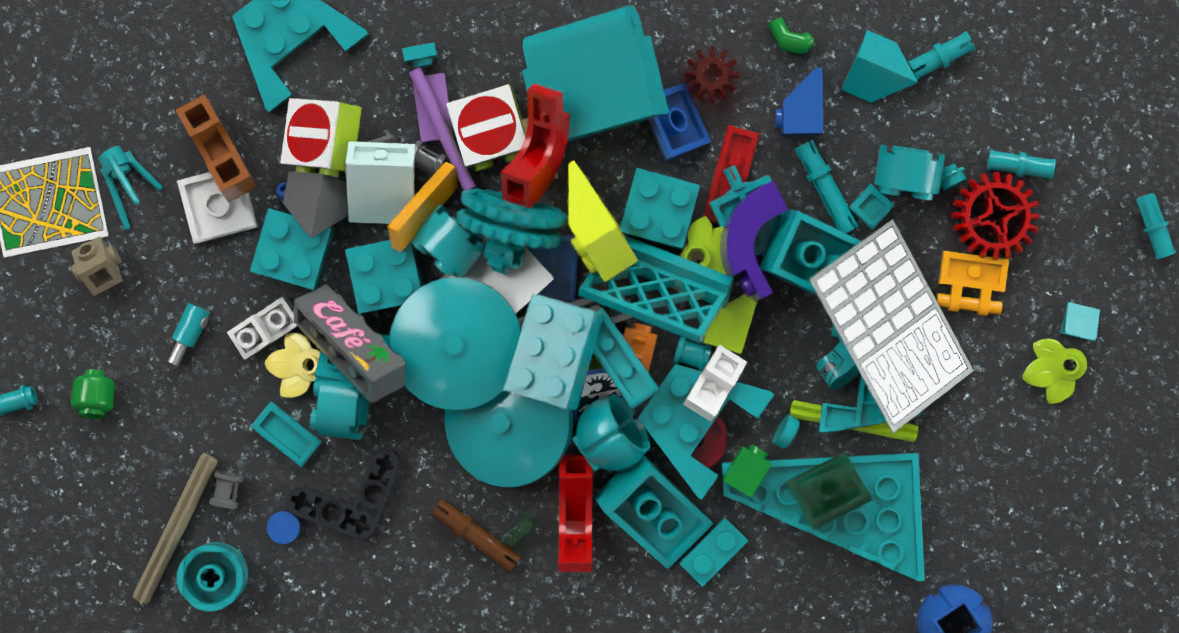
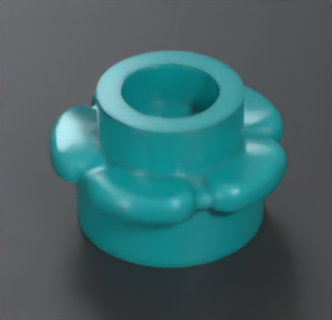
M952 164L943 169L940 185L943 192L967 180L963 173L964 167L957 168L955 164Z

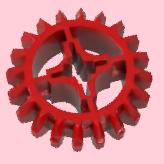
M994 172L990 182L988 176L984 173L979 176L981 186L974 179L968 181L971 192L965 188H961L958 191L965 198V201H953V205L961 208V212L951 213V218L961 219V224L954 225L952 230L955 232L963 229L965 234L958 238V242L964 243L969 239L971 241L967 247L969 253L980 247L978 252L980 258H985L988 250H990V257L993 260H998L999 250H1001L1003 257L1009 259L1011 258L1010 247L1016 253H1021L1023 248L1019 241L1027 245L1032 243L1031 237L1026 234L1027 231L1030 233L1038 232V227L1031 225L1030 220H1039L1040 214H1031L1030 209L1039 206L1038 201L1027 202L1026 198L1033 194L1031 189L1023 193L1020 192L1024 181L1019 180L1014 186H1011L1013 175L1007 174L1003 182H1001L1000 173ZM993 189L1009 194L1016 201L1017 205L1003 206L999 202L998 197L994 196ZM983 192L985 198L983 200V212L981 215L970 219L972 204ZM993 207L996 208V212L1010 211L1009 214L1003 215L1002 218L998 219V225H995V221L990 222V220L981 222V219L993 213ZM1020 214L1019 227L1016 233L1008 240L1006 235L1008 233V220ZM979 226L988 227L991 229L993 236H996L998 244L985 241L977 235L973 228Z

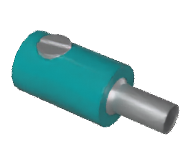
M188 302L173 333L172 339L177 342L168 362L178 366L188 346L191 348L195 347L203 328L208 323L209 311Z

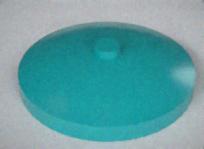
M445 278L424 285L411 294L403 303L392 324L390 349L403 358L406 365L404 385L414 396L429 405L441 409H471L489 402L504 390L520 337L521 326L512 306L492 287L469 278Z
M503 390L494 399L475 408L465 410L445 409V431L454 456L471 475L494 486L517 487L543 478L560 463L571 441L573 414L570 409Z

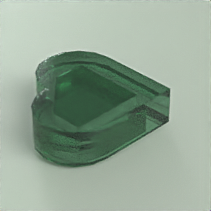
M525 510L506 532L501 541L510 548L514 547L532 528L534 517Z

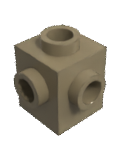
M101 236L90 242L83 243L80 247L71 251L75 262L71 269L78 282H84L93 296L123 281L118 264L122 262L116 248L113 245L108 247Z

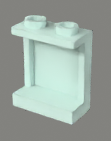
M349 141L346 157L349 222L390 224L415 196V144Z

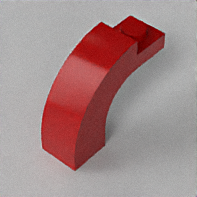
M533 84L527 90L528 127L523 145L514 160L501 171L502 199L527 208H531L543 196L553 181L565 152L570 129V113L563 111V93L538 84Z
M564 455L559 464L558 572H592V467L583 455Z

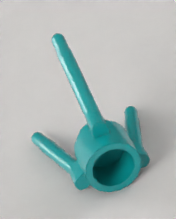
M118 145L102 153L98 157V161L102 166L100 172L106 180L125 230H129L130 224L114 180L119 179L128 196L136 205L140 201L125 176L131 171L129 165L158 191L162 190V185L134 158L131 151L124 153Z

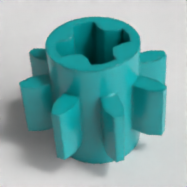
M490 238L484 248V258L488 260L486 264L492 267V271L504 275L507 274L508 269H518L525 257L523 246L512 242H502L495 238Z

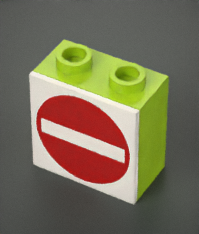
M508 84L446 103L465 167H474L475 172L494 167V160L504 157L506 162L514 160L523 145L526 131L511 85Z
M289 98L281 164L296 166L295 172L315 173V169H320L319 173L339 177V171L346 172L349 141L357 142L362 107L334 101Z

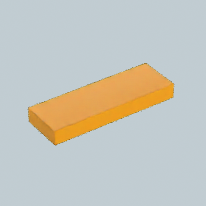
M448 162L443 163L388 225L391 247L402 252L412 241L421 225L439 204L443 205L457 190L458 182L454 165Z

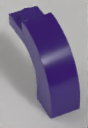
M774 181L749 193L736 204L725 222L721 235L720 250L724 271L728 276L740 273L742 277L739 280L741 288L746 296H752L754 301L772 293L755 259L754 240L756 234L765 222L788 210Z

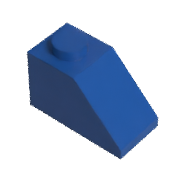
M816 67L781 103V109H775V127L781 128V136H820L823 134V67Z

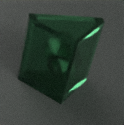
M845 452L786 481L812 530L872 501L871 495Z

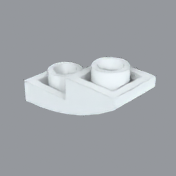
M287 295L282 296L227 332L244 360L298 327L294 323V306Z

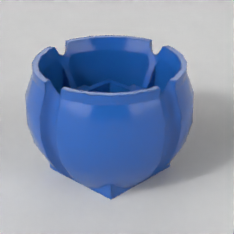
M956 584L941 586L938 588L936 595L929 594L920 605L917 614L918 632L944 633L937 621L963 604L978 626L969 633H991L993 625L992 613L988 605L982 604L983 597L973 589Z

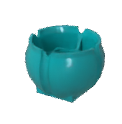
M616 394L597 399L590 404L581 414L577 423L576 436L572 438L594 471L599 468L608 471L627 469L636 464L650 449V439L646 428L639 419L633 418L635 410L622 397Z

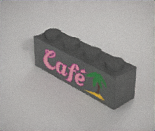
M325 284L294 300V323L371 404L404 386L406 365L403 358L398 353H394L385 344L380 334L374 333L366 325L359 313H354L339 293H335Z

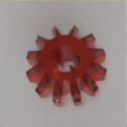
M712 46L709 48V57L707 58L701 49L697 50L696 54L700 63L692 58L688 59L687 64L696 71H684L685 78H695L694 81L687 84V90H692L698 86L700 89L695 96L698 100L702 98L704 91L708 92V103L714 102V92L718 93L721 100H725L727 95L723 87L729 91L736 89V85L727 79H738L740 76L739 72L728 71V69L733 68L737 64L735 59L727 63L724 62L728 51L723 50L719 58L715 57V47ZM709 67H715V73L720 72V77H716L714 83L707 82L708 77L705 79L703 77V73H706Z

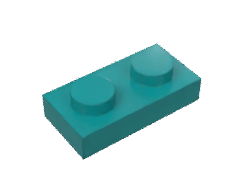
M724 517L679 564L703 587L748 542V539Z

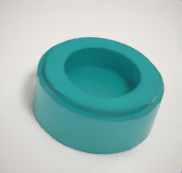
M789 414L785 416L778 426L772 442L783 449L787 448L799 429V420Z

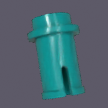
M21 385L18 390L0 395V416L23 408L31 410L33 405H37L38 398L34 387Z

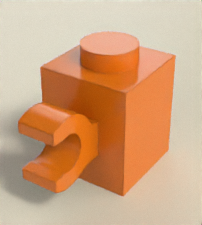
M633 322L632 329L625 327L623 337L647 372H649L657 335L651 333V326Z

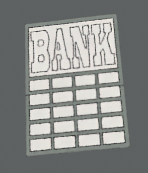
M894 220L888 222L810 279L893 433L974 371Z

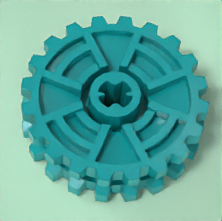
M478 188L462 191L461 202L468 208L462 209L457 213L456 222L461 224V227L471 229V232L483 234L488 238L499 239L506 243L512 242L521 246L557 248L558 245H561L562 234L555 229L566 224L567 216L565 212H561V209L538 201L531 208H527L502 199V191L496 192Z

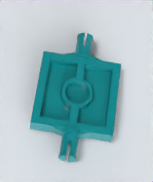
M736 165L723 170L731 189L723 196L708 202L719 227L725 225L730 212L741 199L759 187L771 182L769 175H765L753 182H742ZM783 213L765 222L758 230L754 240V255L762 254L764 258Z

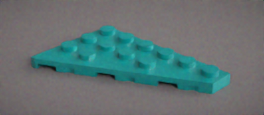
M918 453L767 460L772 465L752 498L723 481V495L917 581H925ZM722 462V477L731 462Z

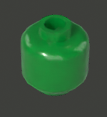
M95 369L85 370V375L78 376L73 380L71 407L78 412L79 417L103 419L106 413L113 410L115 382L105 377L104 371Z

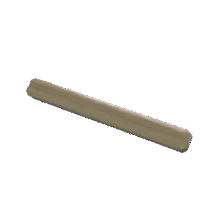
M208 454L200 456L133 593V598L140 603L147 604L150 602L218 463L217 459Z

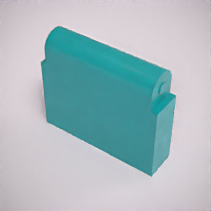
M633 6L621 7L524 38L523 52L527 69L522 70L526 90L533 84H538L563 93V111L570 113V129L567 142L669 114L651 36H644L640 17Z

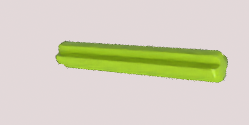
M797 400L792 401L790 407V415L792 417L819 423L821 405ZM888 423L851 429L914 442L918 434V426L910 423L904 424L894 433Z

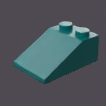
M645 455L633 466L618 471L593 496L606 515L667 569L714 524Z

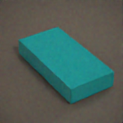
M270 401L251 425L252 429L300 467L304 466L323 442L273 401Z

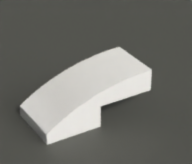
M719 345L683 405L711 422L717 415L728 393L734 387L747 362Z

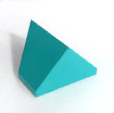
M867 30L841 91L871 103L914 85L918 81L898 44Z

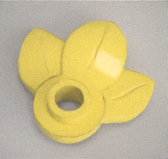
M287 333L284 338L285 349L271 353L265 361V366L271 374L282 378L280 396L293 398L305 394L312 381H315L320 351L313 349L306 336L300 333ZM310 359L314 361V368L311 371L307 369V362Z

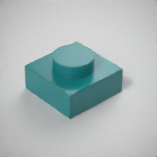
M434 42L402 48L404 62L407 65L412 64L413 68L431 66L432 60L439 59Z

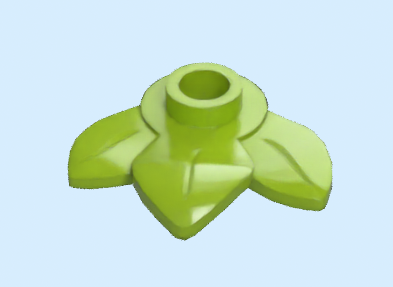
M706 216L696 220L688 230L689 244L683 249L681 257L693 262L692 254L699 251L704 255V261L700 265L726 274L720 250L724 226L713 229L710 220Z
M1047 338L1033 343V349L1038 359L1028 365L1022 376L1023 380L1036 387H1046V397L1049 404L1062 402L1074 392L1076 380L1084 375L1087 369V359L1080 350L1065 348L1054 339ZM1067 359H1073L1076 362L1077 366L1074 370H1067L1065 368L1064 362Z

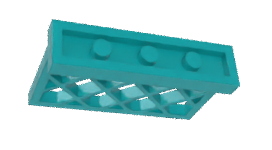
M623 235L638 261L606 281L610 290L598 291L591 288L593 284L604 282L598 271L594 274L589 273L579 288V296L700 343L721 308L725 309L730 301L734 278ZM640 275L653 281L639 284L636 276ZM629 278L632 285L617 288L614 280ZM666 287L676 289L683 293L669 295V293L666 290ZM659 290L662 297L647 300L644 292ZM637 294L640 302L628 303L622 297ZM696 299L704 300L713 305L699 307ZM686 301L690 303L692 309L678 312L674 305ZM667 306L671 314L661 316L654 313L652 309ZM697 318L700 327L697 330L684 325L683 320Z

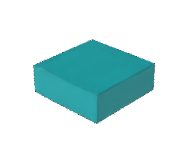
M869 184L848 208L873 230L895 205L872 184Z

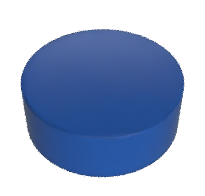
M290 511L275 513L267 524L269 537L279 544L292 542L298 537L301 530L299 518Z

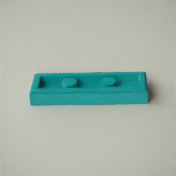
M601 308L597 312L604 314V318L593 353L629 406L634 409L660 389L605 309Z

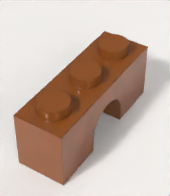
M205 94L176 110L189 136L205 160L206 166L220 192L228 203L257 188L255 181Z

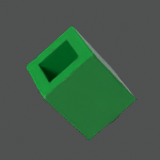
M751 444L749 449L741 446L723 475L722 480L752 498L772 465L769 461L765 460L768 453Z

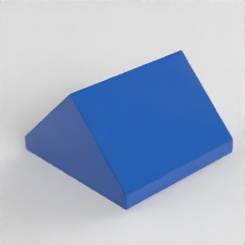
M686 83L664 90L669 114L647 119V123L665 162L711 142Z

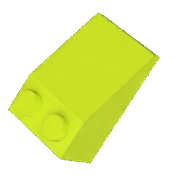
M572 161L569 163V227L576 236L570 241L582 257L590 273L594 274L598 271L603 281L606 282L638 260L619 227L576 162Z

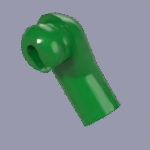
M782 17L767 24L777 44L783 51L800 55L807 53L814 46V39L811 34L806 32L803 34L790 32Z

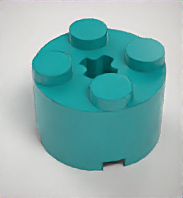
M880 145L874 184L879 186L880 193L900 196V190L911 191L913 198L933 200V194H939L945 154L937 153V159L932 158L933 154H930V151L893 146L892 152H887V146Z
M439 204L421 225L411 243L423 254L426 255L428 253L432 257H436L437 261L434 264L446 275L464 277L483 255L486 243H483L484 239L478 233L471 232V229L463 228L461 224H457L456 217L452 219L447 214L450 210Z
M316 378L313 393L314 396L318 397L317 409L312 410L310 428L317 430L320 436L360 440L364 433H359L358 429L360 425H366L370 401L351 382Z
M209 542L195 548L185 556L177 571V586L180 593L190 605L202 611H217L227 607L240 597L248 581V568L242 553L233 546L222 542ZM212 569L220 577L214 584L212 583V578L206 577V573Z

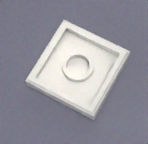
M210 172L177 181L194 244L258 228L249 192L228 203Z

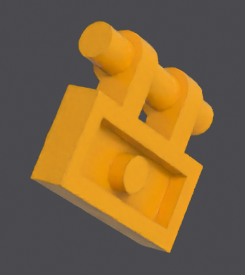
M942 251L938 283L951 285L949 295L937 293L936 301L939 307H947L948 311L958 312L959 309L977 311V315L988 316V313L1000 315L1002 312V302L991 300L992 291L1005 292L1009 259L998 258V260H993L992 257L987 256L980 258L979 255ZM962 288L980 289L979 298L961 296Z

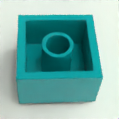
M636 168L620 231L625 235L682 250L700 185Z
M268 208L250 271L315 290L319 287L336 228L329 227L313 238H310L293 215Z
M390 240L345 249L359 314L402 306L411 294L423 287L415 246L411 242L402 252L393 249Z

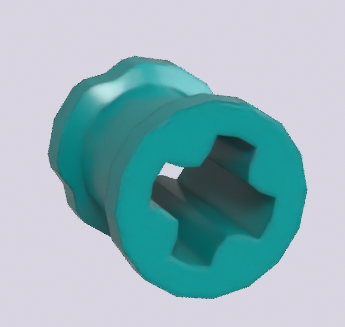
M680 336L672 364L684 363L697 367L702 372L707 365L712 345L706 344L702 346L688 342L685 337Z

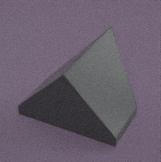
M289 171L283 204L310 238H313L348 216L347 182L322 173Z

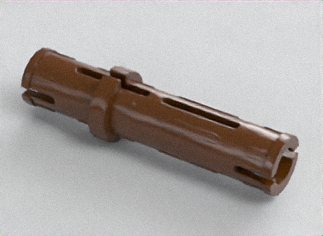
M442 498L430 515L453 530L455 537L461 536L510 573L515 565L507 560L505 556L512 562L517 563L521 555L515 553L474 523L472 516L469 514L465 516ZM437 507H439V508L442 509L444 512H446L447 515H446L445 513H443L441 510H439Z

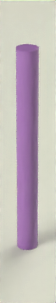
M421 67L409 72L450 163L456 168V175L463 190L476 187L468 168L464 165L462 155Z

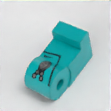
M841 336L838 338L840 342L824 356L816 366L831 390L843 387L860 373Z

